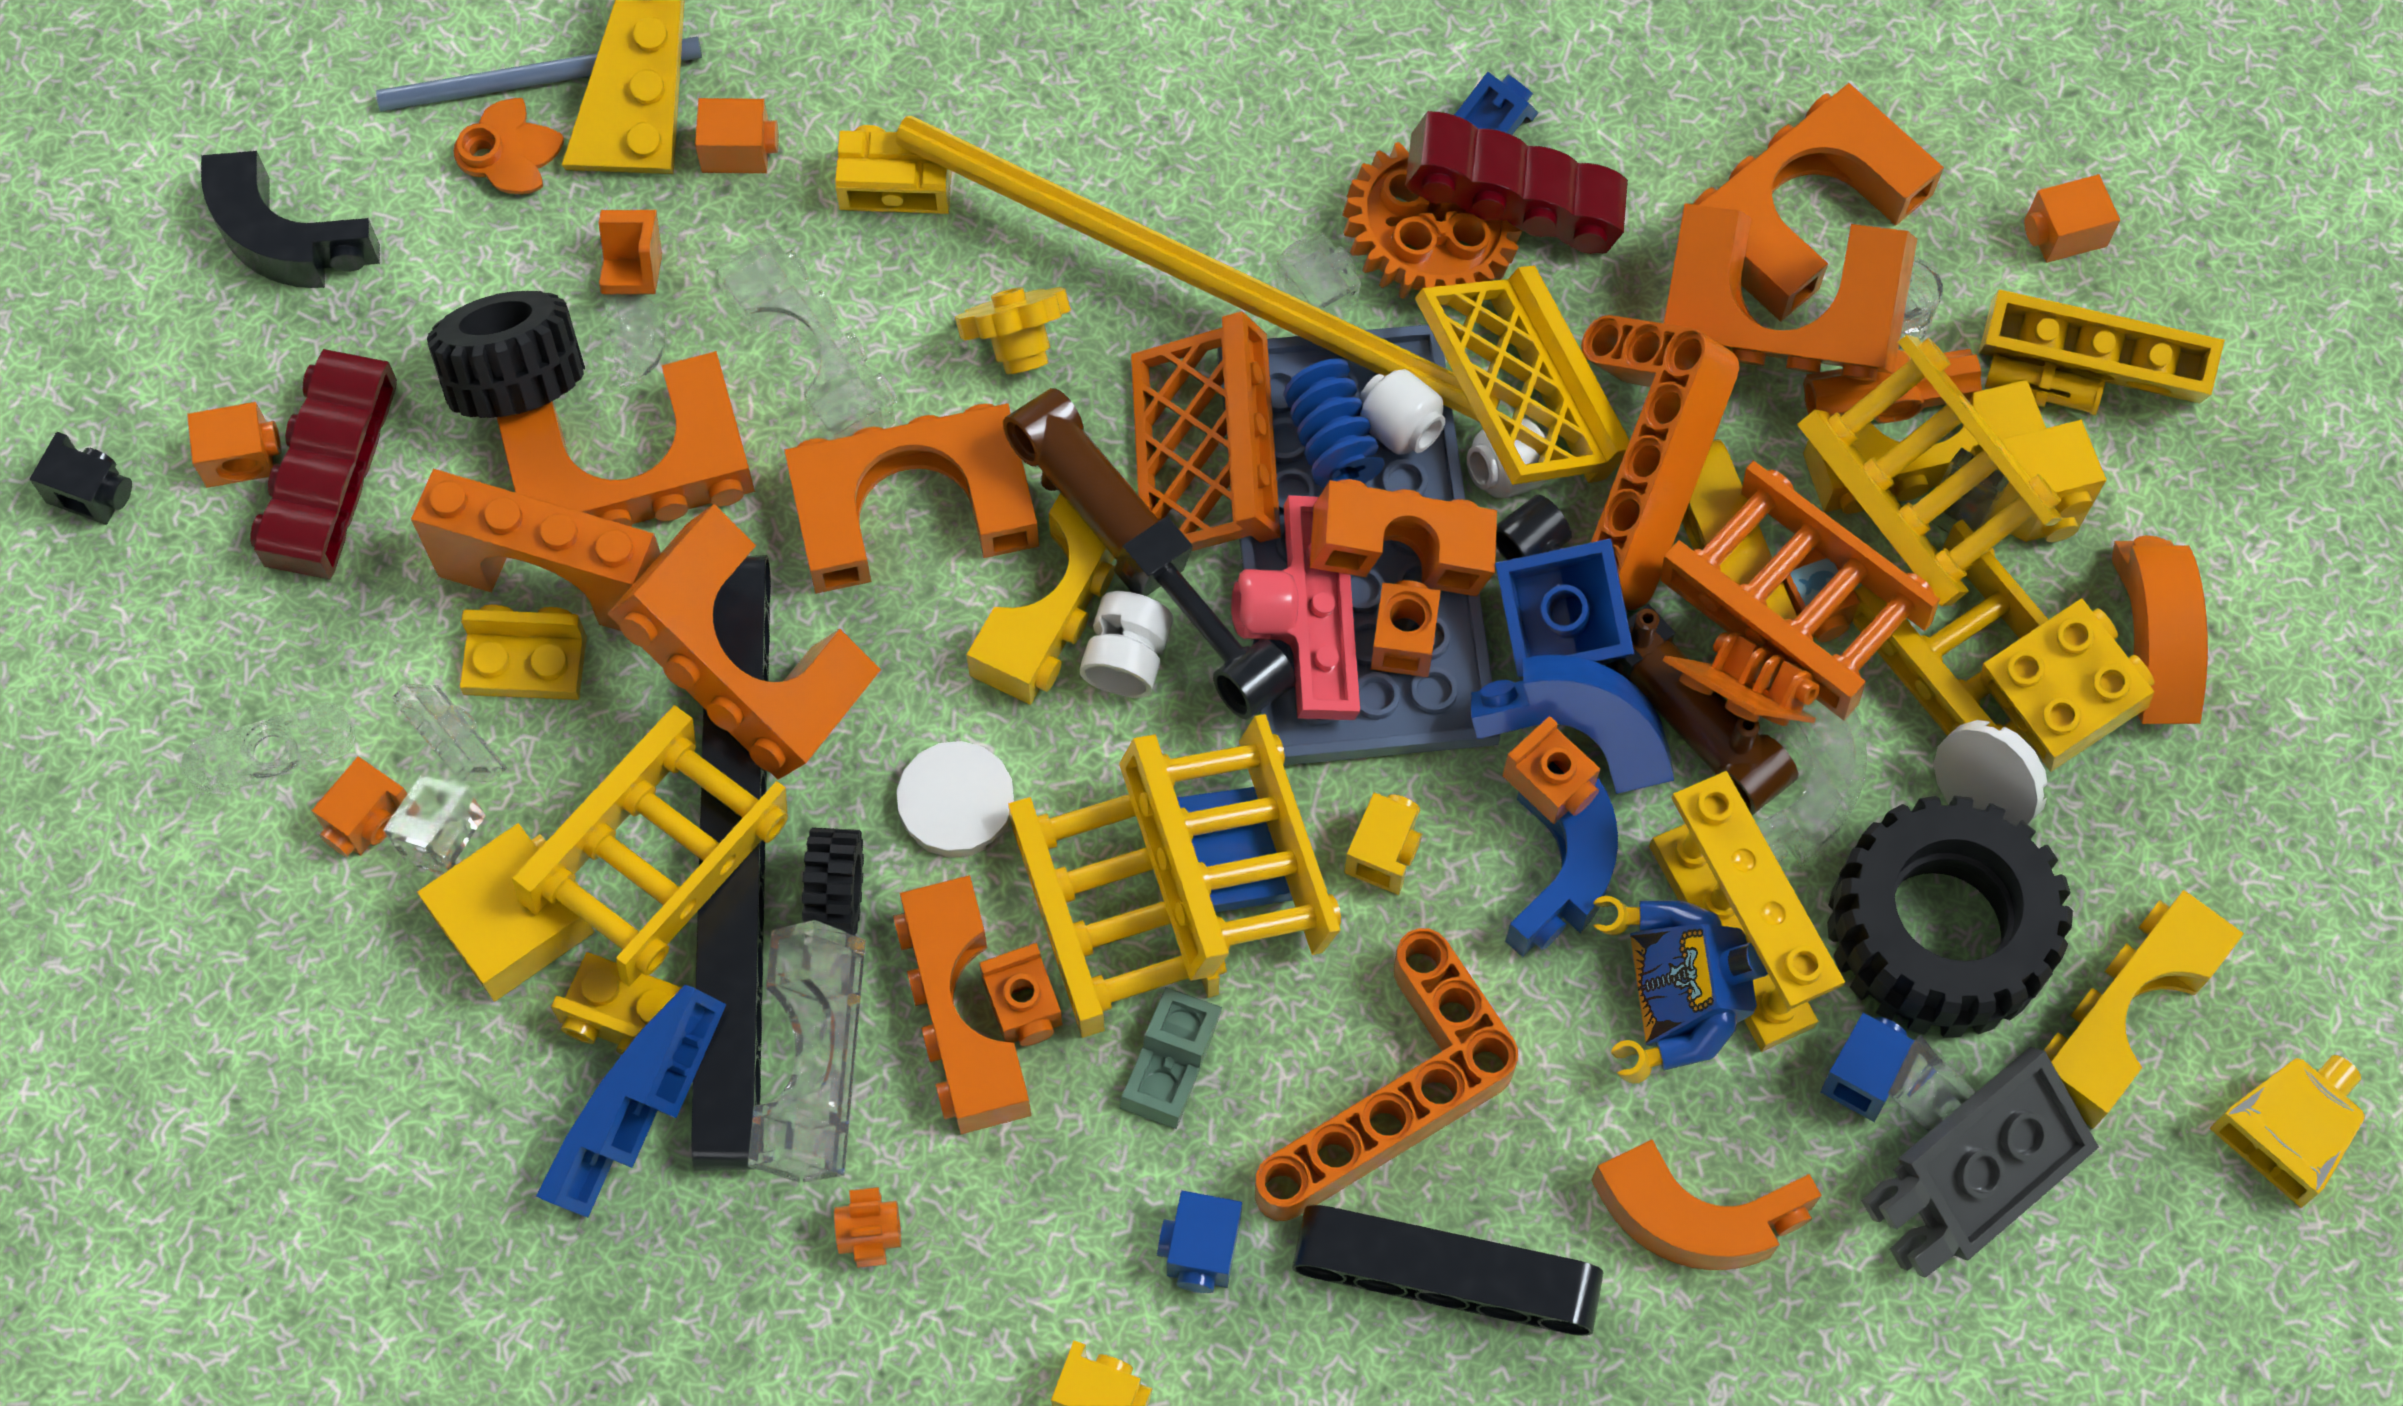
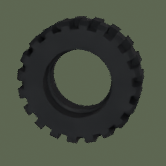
M1954 795L1949 805H1941L1940 798L1937 796L1919 798L1912 811L1908 806L1901 804L1888 811L1881 823L1873 822L1861 835L1857 845L1850 852L1832 889L1828 904L1833 910L1827 921L1828 939L1833 942H1839V946L1833 955L1839 971L1844 973L1852 970L1855 975L1850 985L1852 991L1861 1001L1869 995L1877 1000L1880 1006L1875 1013L1892 1021L1896 1014L1909 1020L1908 1031L1925 1035L1932 1025L1940 1026V1034L1943 1038L1962 1037L1970 1026H1972L1974 1032L1981 1034L1995 1029L2003 1018L2009 1021L2012 1020L2036 997L2053 975L2052 972L2061 962L2068 946L2065 936L2072 928L2073 910L2069 906H2062L2071 892L2066 876L2063 874L2054 876L2052 872L2058 859L2049 845L2038 848L2031 840L2036 831L2027 823L2021 820L2017 826L2003 819L2006 810L1989 803L1985 811L1973 808L1974 800L1970 797ZM1931 873L1953 876L1969 883L1984 895L1995 911L2001 931L1999 947L1988 957L1969 961L1944 958L1925 949L1907 932L1898 915L1895 893L1899 885L1908 878Z

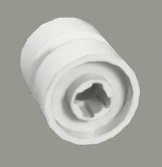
M1125 591L1106 593L1102 596L1093 624L1094 632L1098 636H1093L1088 640L1080 666L1081 677L1102 691L1129 698L1147 697L1152 693L1160 667V658L1157 656V653L1165 649L1173 624V614L1160 602L1144 595Z

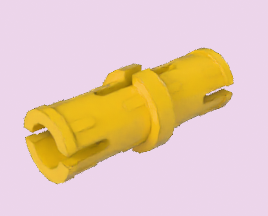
M1994 353L1985 384L1986 389L2028 380L2037 406L2045 407L2046 402L2089 412L2091 415L2096 416L2106 380H2097L2056 370V364L2045 361L2044 366L1999 356L2000 354Z

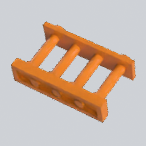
M1753 460L1746 468L1741 494L1749 500L1703 550L1695 549L1693 551L1678 540L1664 555L1660 581L1728 633L1739 632L1762 647L1771 650L1773 656L1780 655L1786 661L1812 673L1814 682L1820 686L1816 700L1845 721L1859 705L1866 683L1861 678L1859 670L1906 618L1925 631L1933 622L1940 598L1934 595L1933 589L1923 578L1914 573L1906 574L1798 494L1791 482L1783 474L1772 469L1767 471ZM1769 514L1793 532L1794 535L1748 585H1738L1721 572L1720 565L1758 523ZM1814 548L1841 569L1794 620H1784L1767 607L1765 600ZM1861 583L1888 604L1841 655H1831L1814 642L1812 635L1855 587Z

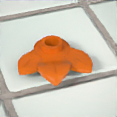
M511 98L490 105L485 109L479 123L469 125L460 132L454 145V157L457 165L463 172L474 177H487L490 183L499 191L508 194H529L543 187L542 177L538 168L545 166L558 155L564 144V137L560 132L549 127L527 123L524 99ZM480 149L491 150L483 156H474Z

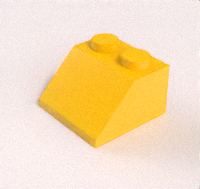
M2082 419L2000 439L2031 479L2039 474L2053 488L2061 500L2054 508L2063 518L2054 526H2046L2035 514L2010 534L2025 542L2045 537L2046 541L2051 543L2065 540L2076 534L2107 480ZM1980 445L1972 446L1969 454L1975 457L1984 449ZM1999 468L1996 470L2002 475H2004ZM2006 479L1985 522L1989 521L2020 496L2008 479Z

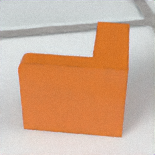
M601 210L598 224L604 260L599 280L600 293L656 294L662 260L657 210Z

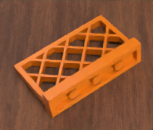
M1243 311L1223 316L1222 328L1131 354L1138 496L1159 521L1165 518L1171 509L1187 518L1179 530L1193 545L1192 551L1248 536L1254 537L1260 543L1281 538L1267 333ZM1222 347V360L1209 378L1195 370V367L1207 351ZM1167 362L1173 363L1177 368L1161 390L1156 392L1150 388L1149 368ZM1189 375H1191L1204 385L1184 411L1172 403L1171 400ZM1218 393L1225 398L1226 410L1213 428L1210 429L1197 419L1214 395ZM1167 407L1179 415L1180 418L1160 443L1153 438L1152 426ZM1193 425L1207 434V436L1187 462L1173 451ZM1220 443L1228 449L1229 461L1217 478L1213 480L1200 471V469ZM1170 457L1183 468L1163 494L1156 489L1155 476ZM1197 476L1210 485V487L1190 513L1176 502L1194 477ZM1222 495L1226 496L1232 503L1233 522L1209 527L1203 522L1220 497Z

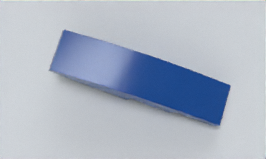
M684 985L638 1033L602 1079L565 1137L536 1197L587 1218L589 1217L613 1161L633 1168L657 1111L677 1118L726 1007L725 1003L688 985Z

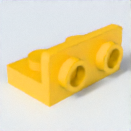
M496 604L484 605L480 610H463L461 623L467 633L460 680V689L463 695L579 700L587 635L578 615L558 607H544L539 609L538 612H518L509 607Z
M586 952L565 998L556 996L551 1009L559 1023H562L561 1031L568 1036L588 1044H594L597 1037L618 1044L616 1051L622 1055L638 1033L682 987L650 975L646 976L643 973L629 987L620 980L616 962Z

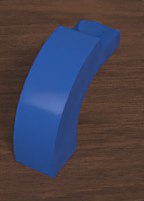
M1540 655L1522 658V681L1497 680L1485 685L1480 691L1471 692V719L1477 739L1540 725L1550 716L1560 725H1566L1582 731L1599 745L1607 759L1616 794L1674 781L1668 741L1655 708L1636 685L1623 675L1600 663L1566 655Z
M1554 762L1548 765V769L1552 773L1558 775L1565 774ZM1597 778L1595 785L1599 792L1593 801L1576 816L1568 811L1555 824L1550 822L1518 792L1516 800L1548 828L1556 840L1561 856V871L1557 877L1509 925L1505 942L1522 958L1535 945L1541 950L1551 945L1567 925L1562 918L1581 934L1600 908L1594 905L1593 902L1606 894L1616 864L1618 830L1612 803L1599 778Z

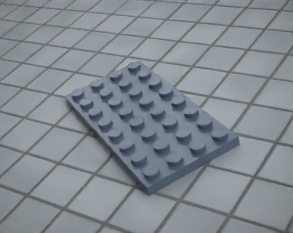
M1428 324L1365 330L1446 368L1444 354ZM1300 336L1267 339L1281 538L1261 543L1252 536L1239 539L1243 570L1286 569L1287 552L1283 505L1289 495L1319 497L1324 490L1313 479L1311 473L1312 466L1308 464L1305 457V447L1301 444L1297 434L1298 427L1294 425L1290 415L1291 408L1288 407L1283 395L1285 386L1293 376L1304 368L1328 359H1343L1347 361L1350 372L1346 378L1354 380L1357 392L1353 397L1360 399L1361 392L1366 384L1374 376L1378 375ZM1222 347L1217 348L1218 364L1222 360ZM1222 397V400H1223V409H1224V411H1225V410H1226V407H1225V398ZM1443 405L1444 428L1434 443L1423 452L1416 453L1413 450L1410 453L1398 455L1376 439L1379 448L1372 457L1383 458L1385 464L1382 471L1375 478L1365 483L1366 486L1388 491L1413 490L1419 492L1423 497L1444 501L1465 500L1452 409ZM1383 541V553L1366 577L1350 575L1360 713L1356 719H1297L1295 686L1260 711V715L1266 714L1272 734H1277L1282 742L1285 755L1284 765L1499 745L1500 734L1477 739L1471 719V692L1480 691L1482 687L1492 682L1480 594L1476 597L1441 591L1428 677L1370 670L1382 582L1391 584L1403 580L1422 582L1421 562L1413 549L1399 541ZM1408 618L1397 619L1393 622V625L1402 631L1409 632L1420 628L1415 621ZM1251 639L1252 645L1259 641L1256 639ZM1269 640L1283 652L1294 671L1293 652L1290 645L1281 640Z

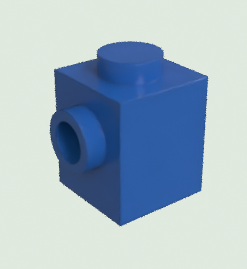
M1862 1013L1833 1064L1820 1093L1875 1122L1918 1042L1907 1037L1906 1031L1897 1023L1883 1017H1876L1874 1019Z
M1181 1190L1175 1221L1163 1220L1157 1256L1168 1258L1167 1276L1178 1278V1287L1197 1293H1213L1214 1286L1228 1288L1242 1215V1202Z

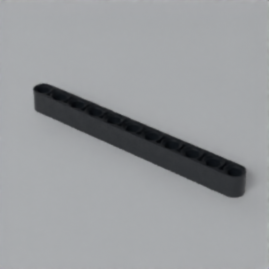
M768 555L747 556L718 591L713 607V624L719 644L728 658L746 674L769 682L770 563ZM703 708L702 758L759 800L767 792V771L754 763L749 751L727 730L715 725L709 718L707 711ZM701 787L700 829L720 843L742 817ZM763 840L698 910L696 989L725 1003L726 1007L693 1080L691 1149L694 1171L758 1169L766 846Z

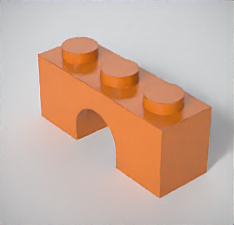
M1329 480L1313 505L1310 568L1366 577L1383 553V541H1399L1413 549L1419 557L1422 566L1421 583L1430 589L1477 597L1495 573L1497 510L1478 507L1476 503L1464 499L1444 501L1423 497L1419 492L1413 490L1388 491L1367 487L1366 484L1357 480Z

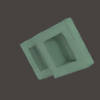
M1165 987L1144 1035L1143 1048L1121 1096L1120 1109L1177 1129L1211 1043L1222 1007Z

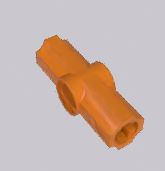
M1971 349L1945 352V356L1951 363L1944 370L1966 399L1970 401L1974 392L1982 390V371L1977 354L1974 355ZM1898 350L1894 372L1910 360V357L1903 350ZM1843 369L1806 374L1803 386L1807 412L1810 414L1813 410L1827 411L1830 416L1836 412L1843 415L1892 374L1877 372L1876 381L1841 376ZM1925 377L1878 415L1875 420L1879 423L1903 421L1914 417L1923 408L1945 405L1947 403Z

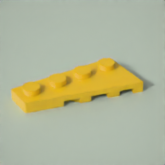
M615 0L562 162L565 170L674 174L685 0Z

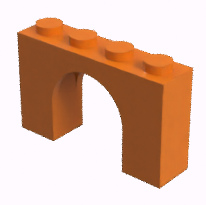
M1848 83L1833 96L1826 93L1818 98L1809 108L1804 120L1795 127L1788 124L1781 128L1769 142L1766 151L1756 159L1752 155L1743 159L1732 171L1728 182L1718 190L1714 187L1708 188L1693 204L1736 209L1751 217L1741 286L1781 322L1820 289L1828 263L1794 233L1778 215L1772 194L1779 186L1793 178L1804 175H1825L1839 179L1857 190L1896 226L1934 194L1944 167L1856 88Z
M1684 203L1664 324L1689 327L1701 331L1732 351L1738 358L1739 363L1764 366L1766 356L1787 359V369L1808 373H1820L1821 364L1843 367L1841 375L1843 377L1866 381H1876L1877 372L1894 373L1899 347L1898 341L1901 336L1918 240L1914 235L1905 230L1851 224L1840 287L1830 307L1818 319L1803 327L1792 330H1774L1761 326L1752 317L1742 296L1741 277L1751 217L1736 209Z
M717 351L661 365L676 420L674 440L667 454L657 465L647 472L632 478L619 480L603 479L580 469L568 455L560 420L553 401L524 413L497 417L515 493L632 527L635 523L654 518L660 521L675 520L684 516L688 509L707 504H715L716 506L732 505L740 501L745 494L755 492Z
M986 403L977 404L966 409L963 413L944 417L924 415L913 419L909 424L886 429L866 427L858 430L852 436L832 440L813 438L803 441L797 447L784 449L815 594L872 582L860 529L862 505L869 492L880 481L904 470L927 469L936 471L954 480L964 490L972 507L983 558L1039 547L1038 525L1023 462L1011 447L1003 429L1004 418L1011 414L1009 404L997 406Z
M434 468L411 517V521L438 577L492 593L506 558L524 561L553 572L572 583L589 599L598 624L621 631L620 626L607 613L661 553L654 533Z
M713 504L684 526L607 614L620 626L622 633L630 642L642 647L664 669L665 675L673 684L685 689L707 711L709 718L715 725L727 730L749 751L750 757L756 765L770 772L779 780L809 761L881 669L841 629H838L812 646L782 682L759 680L739 669L728 658L719 644L713 624V607L717 593L722 585L756 545Z

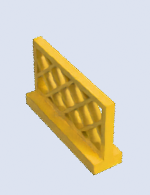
M1536 266L1518 267L1509 279L1427 287L1420 290L1414 299L1512 485L1584 474L1588 483L1607 479L1621 464L1630 440ZM1491 299L1499 316L1482 307L1483 300ZM1447 304L1465 315L1466 319L1463 326L1446 316L1441 305ZM1475 322L1500 337L1497 346L1472 332ZM1508 343L1516 347L1523 362L1506 352ZM1465 348L1491 362L1488 371L1470 362ZM1499 368L1524 382L1521 392L1496 378ZM1533 388L1540 392L1548 408L1530 398ZM1490 394L1515 408L1512 418L1495 409L1489 398ZM1524 414L1549 429L1546 439L1521 424ZM1558 435L1565 439L1573 455L1555 445ZM1516 439L1533 448L1540 455L1538 463L1524 464L1514 445Z

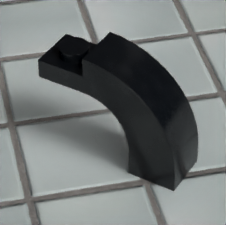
M257 151L201 155V183L208 209L230 250L241 262L257 274L285 285L325 288V268L351 272L361 269L364 265L380 264V244L369 218L314 223L290 221L270 210V178Z

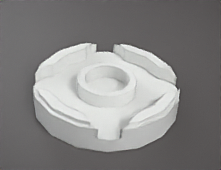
M1975 720L1958 726L1937 747L1934 760L1937 785L1947 803L1951 802L1954 795L1970 797L1974 800L1973 808L1985 811L1989 803L2006 810L2003 819L2017 826L2021 820L2029 824L2044 809L2047 798L2043 799V788L2048 784L2046 771L2035 750L2016 732L2006 727L1999 731L1994 727L1986 726L1990 723L1988 721Z
M964 741L938 743L920 752L904 769L897 788L899 818L909 835L927 852L948 858L973 856L985 850L986 845L992 843L997 837L999 839L1009 827L1008 803L1014 802L1012 778L1003 762L985 747Z

